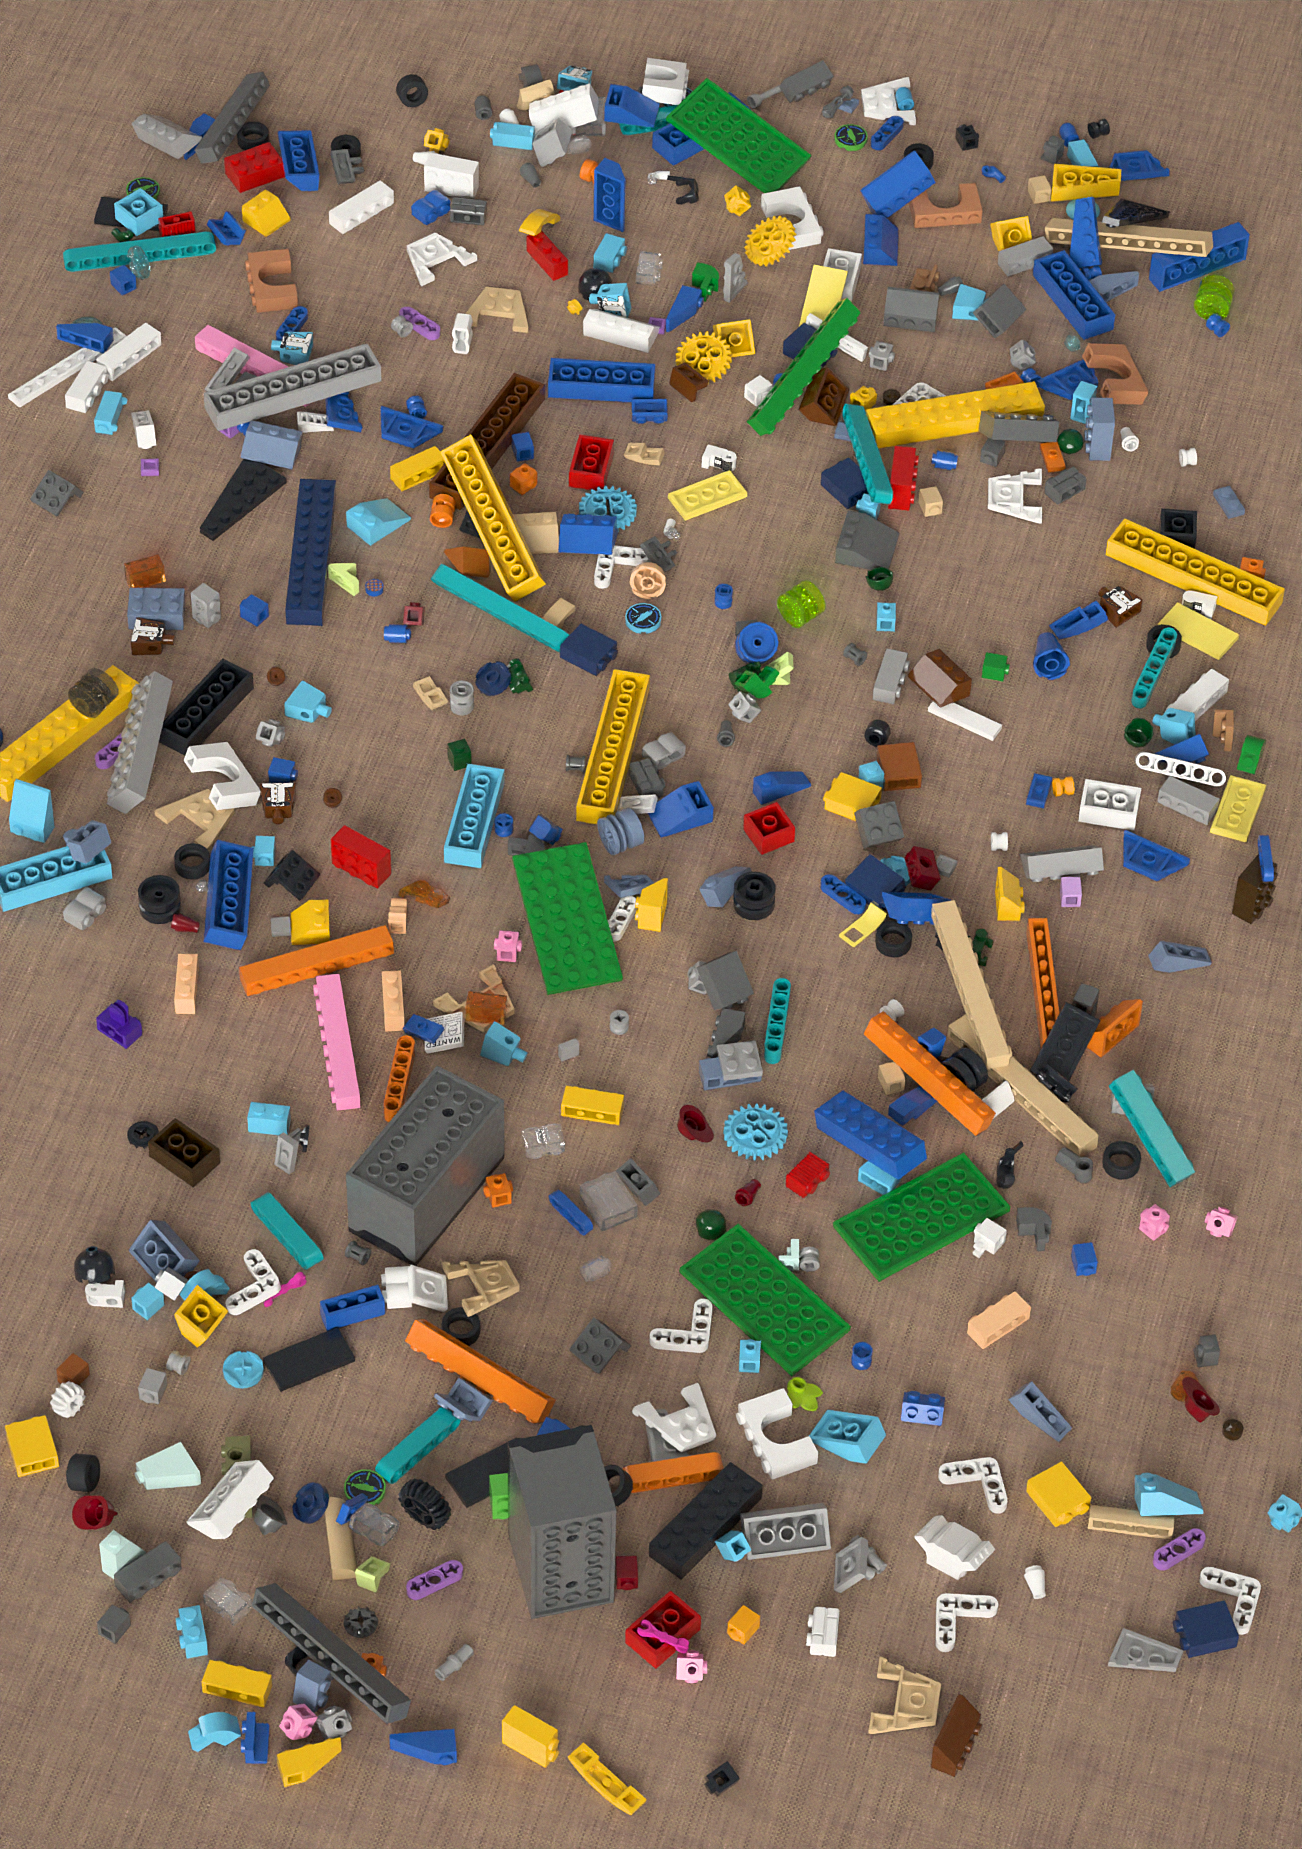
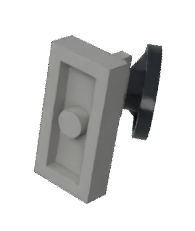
M305 1125L302 1131L297 1128L289 1135L283 1132L278 1136L274 1165L289 1175L295 1171L298 1145L301 1144L303 1147L302 1152H307L310 1125Z

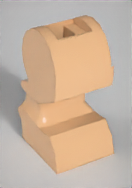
M391 898L388 919L389 933L406 934L407 899Z

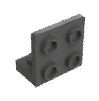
M48 470L30 500L53 515L58 516L70 496L76 495L81 498L84 492Z
M593 1317L570 1347V1351L592 1370L600 1374L619 1349L627 1352L631 1345L604 1322Z

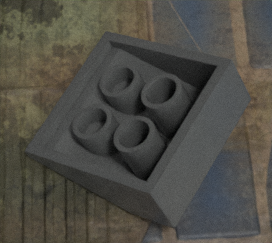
M848 510L836 547L835 563L869 570L877 567L889 569L899 538V532L865 513Z

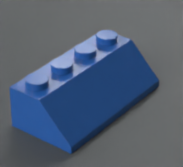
M311 130L278 131L285 178L301 191H318L319 170Z
M913 151L862 188L860 192L872 214L883 215L888 218L936 182L924 162Z
M604 158L594 169V221L624 232L626 179L620 164Z

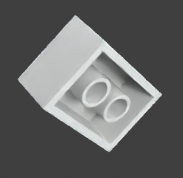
M429 153L424 165L425 191L437 190L443 195L474 200L479 188V162Z
M828 248L823 266L848 271L841 300L848 298L852 302L861 270L862 254Z
M1085 779L1078 822L1134 831L1141 788Z

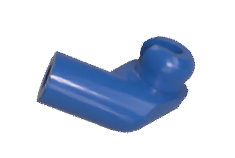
M985 165L981 169L985 177L996 178L1000 183L1006 179V176L994 166Z

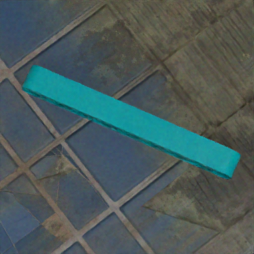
M199 232L67 249L63 252L65 269L75 272L209 255L216 251L214 235L211 232Z
M845 404L842 412L843 420L871 502L891 504L893 490L865 409L860 405Z
M440 564L431 577V580L441 588L557 652H560V645L569 636L562 629L444 564Z

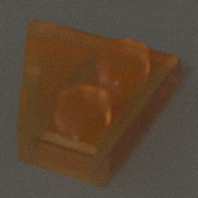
M418 880L401 888L398 896L403 898L405 895L416 897V902L435 908L448 904L450 896L444 894L442 890L430 886L424 880Z

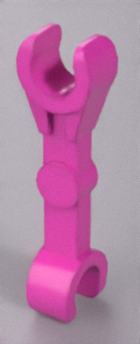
M298 1272L287 1284L281 1285V1290L276 1295L268 1298L269 1300L264 1302V1306H271L273 1299L281 1294H286L288 1290L305 1285L307 1281L304 1273Z
M642 1620L641 1625L648 1629L643 1630L640 1627L637 1629L640 1636L655 1637L661 1642L674 1646L680 1653L685 1654L689 1649L688 1640L684 1638L677 1639L666 1632L659 1631L647 1620Z

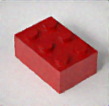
M270 142L224 158L225 174L239 193L285 177L282 158Z
M579 435L569 470V487L593 489L597 491V487L604 489L614 456L613 439Z
M895 446L890 481L893 498L891 504H888V509L909 511L910 504H914L915 493H912V491L916 490V480H913V478L917 479L918 468H915V466H918L919 455H916V448Z
M346 825L331 838L332 864L335 867L343 869L351 876L357 877L367 885H372L377 889L391 875V850Z
M670 1590L626 1629L625 1643L657 1669L677 1650L674 1646L661 1642L655 1637L640 1636L637 1632L638 1627L643 1630L648 1629L641 1625L642 1620L649 1621L657 1630L666 1632L670 1636L677 1639L684 1638L689 1641L701 1630V1616Z

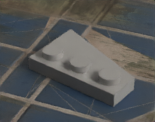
M737 253L727 258L724 263L725 274L723 279L725 283L723 293L724 301L728 303L748 284L747 280L744 279L746 275L742 271L743 263L741 256Z
M655 1409L660 1417L669 1415L666 1409ZM646 1424L651 1462L689 1456L687 1451L681 1453L661 1437L662 1433L655 1427L650 1428Z
M1123 1628L1108 1666L1176 1672L1183 1656V1650Z

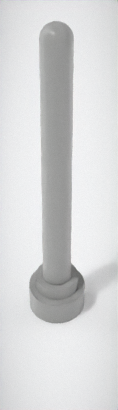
M780 85L760 95L752 94L748 96L749 106L754 109L760 106L763 100L781 92Z

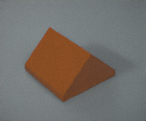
M456 547L444 550V553L460 574L483 578L489 577V554L486 549Z

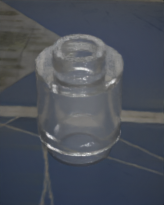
M586 135L571 138L567 146V153L576 155L588 152L589 148H591L590 138H587Z
M600 1255L585 1262L580 1267V1272L585 1281H595L609 1274L612 1265L607 1257L604 1258V1256Z

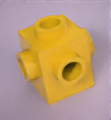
M437 128L434 131L428 130L424 138V146L429 147V151H435V153H439V150L445 152L450 142L448 139L449 135L444 134L445 130Z
M737 185L724 195L728 211L735 213L739 217L751 207L749 194Z

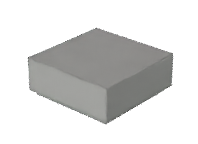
M940 854L936 860L939 874L950 878L958 861Z
M290 916L271 918L272 937L291 936Z
M576 1038L558 1045V1057L561 1062L579 1055V1042Z

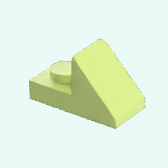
M331 563L328 565L329 579L353 596L359 593V580L356 577L357 569L355 563Z
M786 652L767 665L775 668L780 673L772 685L790 684V671L794 669L793 655Z
M371 1556L355 1571L357 1585L377 1592L380 1579L389 1571L390 1563Z

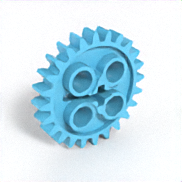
M604 486V489L597 487V491L591 489V494L585 493V497H582L581 502H579L580 515H607L606 499H608L610 516H617V528L625 530V525L630 526L631 522H634V517L637 514V504H635V499H632L631 494L627 495V491L621 492V488L614 490V486L610 489Z
M756 1103L755 1107L752 1108L748 1104L747 1109L740 1106V1112L733 1110V1115H728V1120H725L724 1141H727V1147L732 1146V1152L738 1150V1156L745 1154V1159L753 1156V1160L760 1156L764 1160V1155L771 1158L772 1152L778 1154V1148L783 1149V1144L786 1143L788 1137L787 1123H784V1117L779 1118L780 1112L773 1113V1108L766 1110V1105L759 1108Z

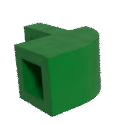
M697 262L692 273V286L699 287L702 290V297L705 302L709 295L713 294V291L718 292L719 273L713 266Z
M765 666L758 676L756 673L745 670L735 685L743 693H750L755 698H765L772 693L769 686L776 681L780 673L775 668Z
M1252 735L1246 736L1237 770L1255 775L1259 760L1263 755L1266 739Z

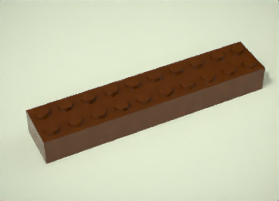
M513 373L465 437L471 434L479 443L491 470L512 444V435L521 432L545 400V384ZM444 463L429 483V498L434 499L439 494L450 495L455 499V508L461 510L465 503L446 463Z

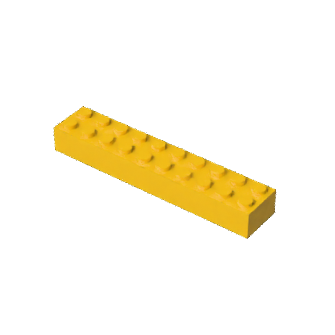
M1033 381L866 409V415L879 449L979 432L981 411L1017 413L1021 415L1035 414L1043 417L1045 405L1037 385Z
M470 434L442 450L440 453L507 594L516 602L546 585L479 443Z
M1125 518L1107 541V556L1183 590L1217 596V605L1265 626L1282 605L1285 588Z
M112 665L1 751L0 797L9 802L13 796L16 779L32 784L124 712L132 699L133 687L139 683Z
M613 670L576 806V821L597 824V821L602 817H607L610 814L615 816L650 690V675Z

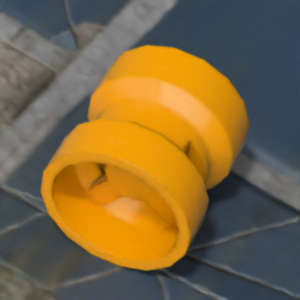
M1072 776L1065 777L1064 779H1052V790L1055 797L1062 794L1074 795L1075 788Z

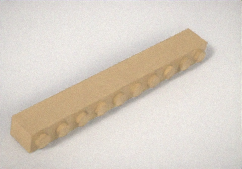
M1052 218L1045 226L1048 243L1071 245L1073 220ZM1097 222L1101 248L1206 257L1213 248L1212 232L1137 225L1111 228L1106 226V223Z
M955 900L932 904L931 917L981 1058L987 1069L1007 1066L1009 1058L1012 1057L1011 1047L1006 1044V1034L1004 1030H1001L1000 1017L998 1014H995V1003L989 997V986L987 983H984V973L982 968L978 966L977 953H973L972 939L967 936V926L965 922H962L961 909L957 907Z
M965 1014L948 1026L947 1038L957 1048H968L981 1058ZM1013 1055L1009 1058L1007 1066L987 1069L988 1076L998 1085L1007 1081L1014 1100L1068 1149L1080 1157H1084L1097 1148L1099 1135L1096 1130L1090 1128L1067 1104L1059 1100L1054 1092L1049 1091L1042 1082H1039V1079H1036Z

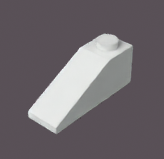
M149 410L132 412L138 447H142V449L152 448V446L156 445L154 424Z

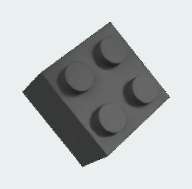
M895 801L859 809L854 812L864 849L899 841L904 838Z

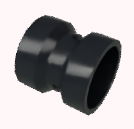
M1105 118L1097 123H1088V133L1092 139L1110 133V126Z

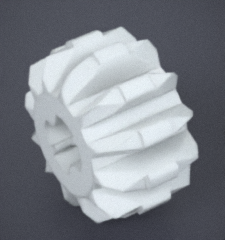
M68 1381L66 1384L61 1383L60 1388H56V1392L51 1395L53 1399L50 1401V1404L58 1415L66 1418L74 1417L75 1413L80 1411V1407L84 1405L83 1400L86 1396L80 1386Z

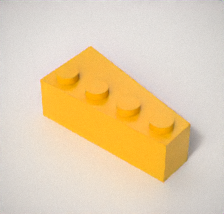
M1054 164L1051 202L1087 197L1119 196L1121 169Z

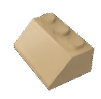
M556 512L513 514L531 554L559 552Z

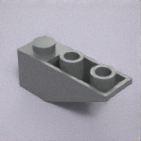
M722 1008L721 1016L717 1015L715 1027H717V1030L712 1032L711 1042H713V1045H709L707 1057H718L717 1045L737 1043L741 1039L745 1025V1012Z

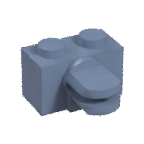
M91 820L85 826H81L78 830L70 829L63 835L72 859L86 864L112 843L106 824Z
M308 1660L297 1672L293 1703L297 1705L305 1704L314 1714L320 1707L323 1708L328 1701L327 1691L331 1681L334 1679L330 1675V1671Z

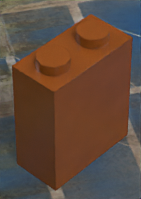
M914 742L877 746V762L884 772V791L921 788L922 773Z

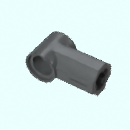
M1063 1147L1056 1156L1055 1161L1072 1172L1078 1182L1088 1183L1091 1181L1093 1174L1092 1160L1088 1157H1080L1067 1147Z

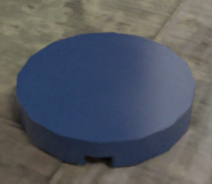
M500 661L486 663L477 672L475 683L482 694L495 696L502 693L509 686L512 678L511 671Z
M310 1482L297 1492L295 1496L297 1498L296 1503L293 1502L292 1506L293 1514L297 1520L305 1524L314 1523L325 1513L328 1507L329 1493L323 1485Z

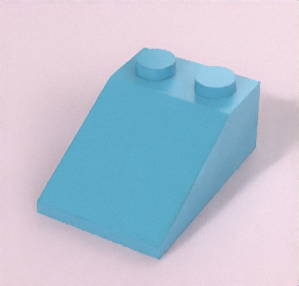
M388 498L362 502L346 511L347 527L370 546L411 520L409 515Z
M18 779L15 780L9 816L10 832L34 841L46 842L55 828L51 790Z
M827 1410L809 1436L814 1444L848 1461L866 1464L885 1438L886 1433L879 1417Z
M1142 1473L1141 1475H1135L1134 1498L1140 1516L1203 1514V1507L1196 1491L1156 1474Z

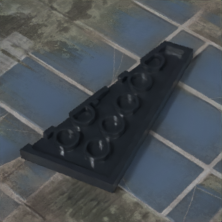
M1121 198L1103 216L1102 222L1106 223L1108 227L1116 228V226L1120 227L1165 219L1169 217L1170 211Z
M243 459L200 526V533L214 541L285 485L286 478L264 463Z

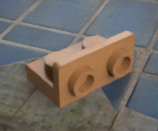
M934 265L932 271L917 268L910 289L935 292V282H938L940 277L938 265Z
M1215 710L1213 737H1220V743L1224 744V751H1232L1233 710Z

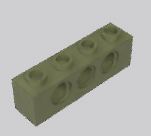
M250 1436L225 1437V1445H221L222 1458H225V1463H221L222 1475H225L235 1462L251 1461ZM249 1508L245 1513V1518H253L252 1508Z

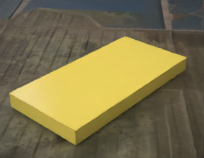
M818 265L813 266L799 327L806 323L807 316L810 313L821 320L826 318L836 303L842 299L848 271Z
M730 470L668 493V499L685 521L747 497V491Z
M1178 602L1158 623V625L1163 624L1175 627L1180 632L1183 642L1218 660L1222 658L1239 638V634Z
M1230 775L1210 833L1247 842L1266 790V785Z

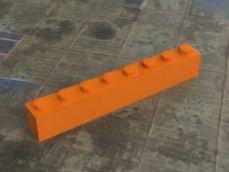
M1028 918L1026 934L1040 1047L1042 1048L1059 1015L1048 919Z
M386 925L241 966L239 967L240 981L247 996L259 994L267 990L277 989L281 986L294 984L298 981L394 954L393 940Z
M884 1011L871 1018L864 1032V1035L975 1136L988 1129L996 1114L995 1111Z
M417 1319L414 1321L405 1342L411 1345V1349L425 1353L427 1358L433 1362L443 1364L445 1370L452 1373L456 1372L460 1375L459 1378L477 1385L476 1388L479 1391L488 1392L493 1395L492 1398L495 1401L506 1403L509 1405V1409L515 1413L524 1414L531 1423L544 1422L545 1418L548 1417L556 1399L427 1320Z

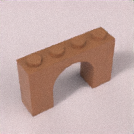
M976 183L959 184V204L953 208L936 207L929 201L927 190L922 192L909 202L914 228L981 223L982 207Z
M281 249L247 253L248 260H245L246 271H249L247 272L248 282H251L249 290L250 294H253L251 296L252 306H256L257 313L294 309L297 307L298 299L295 284L271 286L262 282L264 278L271 275L291 273L289 250Z
M1088 343L1082 355L1087 367L1110 369L1123 378L1105 379L1100 390L1102 398H1113V404L1142 405L1148 395V389L1125 344Z

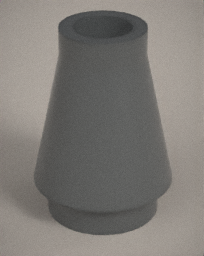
M525 163L520 167V175L533 188L540 186L541 180L534 165Z
M960 276L952 277L937 287L940 296L958 293L959 286L963 284Z
M728 720L721 722L717 735V741L724 747L731 746L735 741L732 723Z

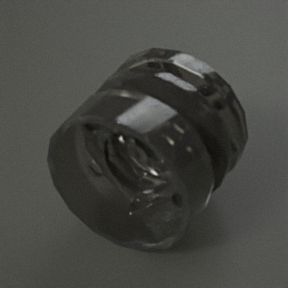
M97 668L89 669L68 691V698L77 711L89 718L98 717L105 710L106 706L110 705L118 696L116 683L107 673Z

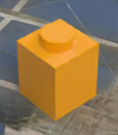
M743 1605L728 1621L727 1633L733 1640L745 1644L760 1628V1615Z

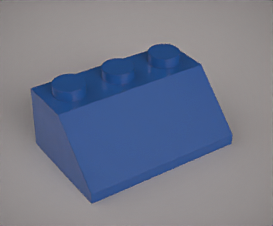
M865 215L863 264L897 266L899 228L883 215Z
M563 514L560 524L559 552L612 555L618 536L617 516Z
M882 892L889 917L896 919L899 924H908V921H913L914 924L924 925L925 921H927L929 924L934 925L931 917L932 904L951 901V899L932 893Z

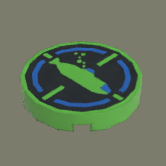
M848 124L840 126L836 130L834 140L841 149L843 147L847 151H856L862 149L867 144L868 135L864 128Z
M136 178L130 181L126 187L127 196L140 188L155 200L160 195L159 184L151 178Z
M364 1469L355 1471L345 1481V1497L350 1500L363 1493L368 1496L364 1508H371L373 1505H378L385 1497V1481L375 1471Z

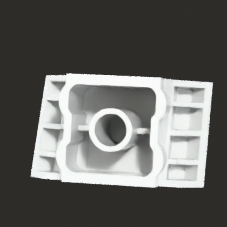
M942 1515L934 1516L914 1536L926 1551L927 1564L956 1580L965 1576L967 1571H975L996 1550L989 1541H982L977 1534L955 1522H947Z

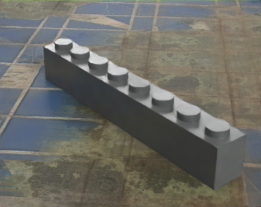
M264 72L246 74L199 142L195 152L201 164L219 161L270 86Z

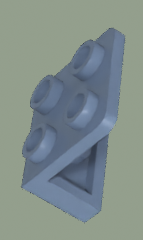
M463 1378L457 1379L448 1395L435 1393L434 1395L438 1400L437 1404L445 1409L450 1408L453 1410V1415L458 1419H466L470 1422L472 1420L481 1421L493 1402L491 1398Z

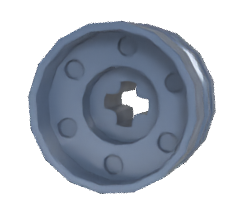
M629 807L617 811L615 816L610 814L597 821L601 841L611 855H617L619 852H624L627 847L634 848L644 843V832L641 822L634 810Z

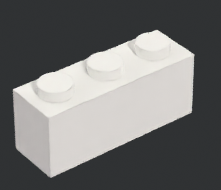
M90 361L85 363L65 394L66 408L86 413L89 407H92L94 399L100 394L101 388L108 381L109 375L107 374L106 366Z

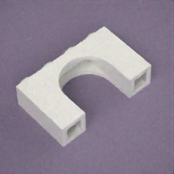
M647 58L642 95L655 102L679 105L686 96L689 70L686 69L687 63Z
M800 186L762 194L761 208L766 218L791 214L802 219L799 223L793 224L797 235L794 236L796 241L791 242L794 247H789V250L821 243L823 228L819 226L817 216L813 214L812 206L807 202L806 193H803Z
M228 742L188 747L184 762L192 773L217 771L225 774L232 780V782L216 783L213 785L209 799L217 810L255 806L257 804L261 791Z
M784 1388L738 1404V1413H736L738 1423L740 1425L743 1424L747 1440L753 1443L755 1455L762 1460L764 1472L768 1473L772 1480L815 1465L818 1461V1451L810 1436L788 1444H777L768 1440L762 1432L768 1424L792 1416V1402Z

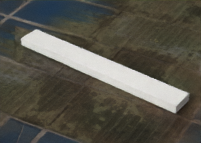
M116 327L113 328L114 341L107 351L126 337ZM83 347L9 393L8 398L17 406L22 407L81 370L87 361L93 362L103 353Z

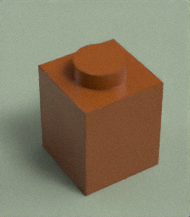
M74 1353L56 1369L57 1380L60 1385L61 1383L66 1384L69 1381L79 1386L90 1375L89 1364Z

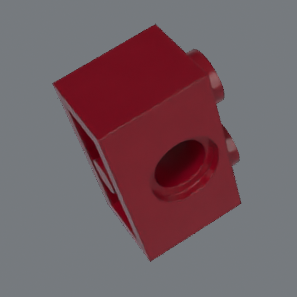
M913 846L904 857L911 885L931 891L941 879L934 852L930 849Z

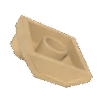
M549 79L520 89L517 108L527 110L530 103L553 96L554 89L551 80Z

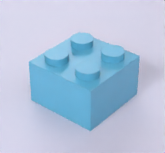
M141 188L114 203L115 219L136 236L157 225L158 218L163 217L162 205Z

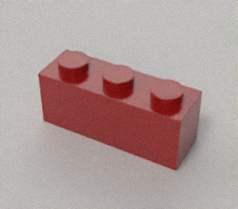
M541 230L535 236L527 235V252L553 281L567 276L568 259Z

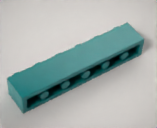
M1132 1070L1115 1079L1109 1085V1088L1168 1186L1172 1187L1189 1178L1195 1173L1193 1163L1187 1159L1182 1145L1176 1141L1171 1127L1163 1119L1162 1112L1155 1106L1151 1094L1144 1088L1141 1077Z

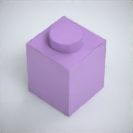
M1061 877V907H1080L1082 897L1080 877Z

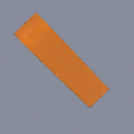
M408 1035L401 1036L398 1039L384 1099V1118L387 1122H390L405 1104L415 1058V1040Z
M717 1452L629 1465L623 1468L633 1481L631 1493L712 1481L724 1469L721 1455Z

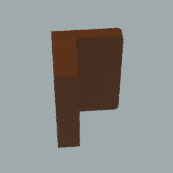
M685 362L672 368L669 384L690 402H694L697 391L707 387L709 381Z

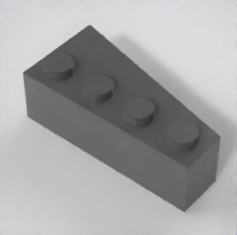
M981 411L978 431L993 440L1057 442L1059 421L1054 419L1052 415H1043L1041 417L1035 414L1021 415L1017 413Z

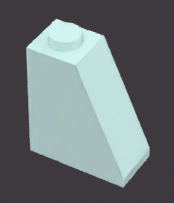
M181 1442L136 1463L137 1472H135V1477L139 1484L143 1483L146 1490L197 1486L201 1484L200 1471Z
M115 1530L99 1544L102 1571L113 1579L115 1573L146 1554V1551Z

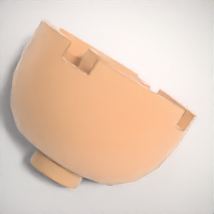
M643 562L637 565L630 577L632 591L638 597L644 599L660 596L666 585L665 572L656 563Z

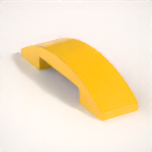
M536 209L524 220L519 231L535 236L541 232L544 224H555L560 221L561 217L558 214L543 209Z
M584 1742L568 1756V1759L585 1780L620 1810L632 1815L646 1802L647 1799L631 1785L627 1787L599 1761V1756Z

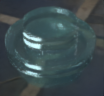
M1068 335L1064 342L1065 346L1072 352L1079 350V339L1076 336Z

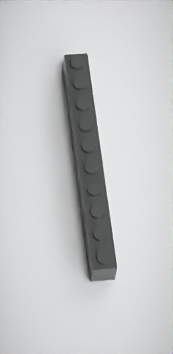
M273 1583L256 1588L252 1607L317 1664L329 1670L332 1677L386 1724L407 1717L411 1699L279 1585Z

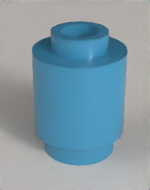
M906 87L899 88L895 94L898 108L901 111L911 110L914 107L911 91Z

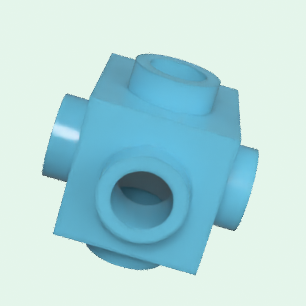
M1282 1494L1276 1503L1271 1505L1267 1514L1271 1519L1270 1523L1278 1530L1283 1529L1289 1533L1299 1523L1302 1517V1509L1299 1503Z

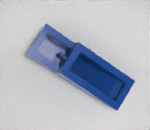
M1094 601L1083 609L1080 606L1050 624L1049 627L1058 639H1063L1087 632L1108 621V618L1099 603Z
M919 1086L890 1104L888 1115L904 1126L912 1118L916 1120L934 1105L937 1100Z

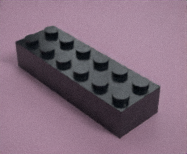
M222 658L163 721L159 743L184 756L189 746L201 745L254 689L253 673Z
M730 1462L649 1543V1557L682 1580L716 1545L715 1541L728 1533L741 1520L740 1513L749 1512L762 1499L763 1485Z

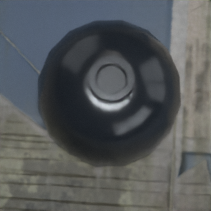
M588 269L579 278L578 292L582 294L585 300L589 301L591 293L597 294L600 286L612 284V279L602 269Z
M95 1246L86 1248L76 1257L74 1262L75 1279L83 1283L82 1279L88 1280L89 1284L109 1280L111 1278L110 1274H115L112 1256L107 1251Z

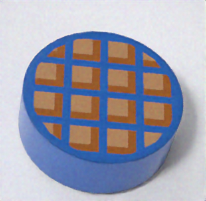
M371 579L366 582L365 591L369 596L375 597L383 593L382 581Z

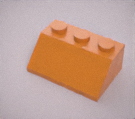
M1141 999L1123 1000L1119 1005H1114L1106 1016L1099 1018L1100 1022L1087 1048L1101 1058L1139 1026L1143 1001Z

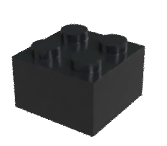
M1161 508L1159 534L1195 549L1197 511Z

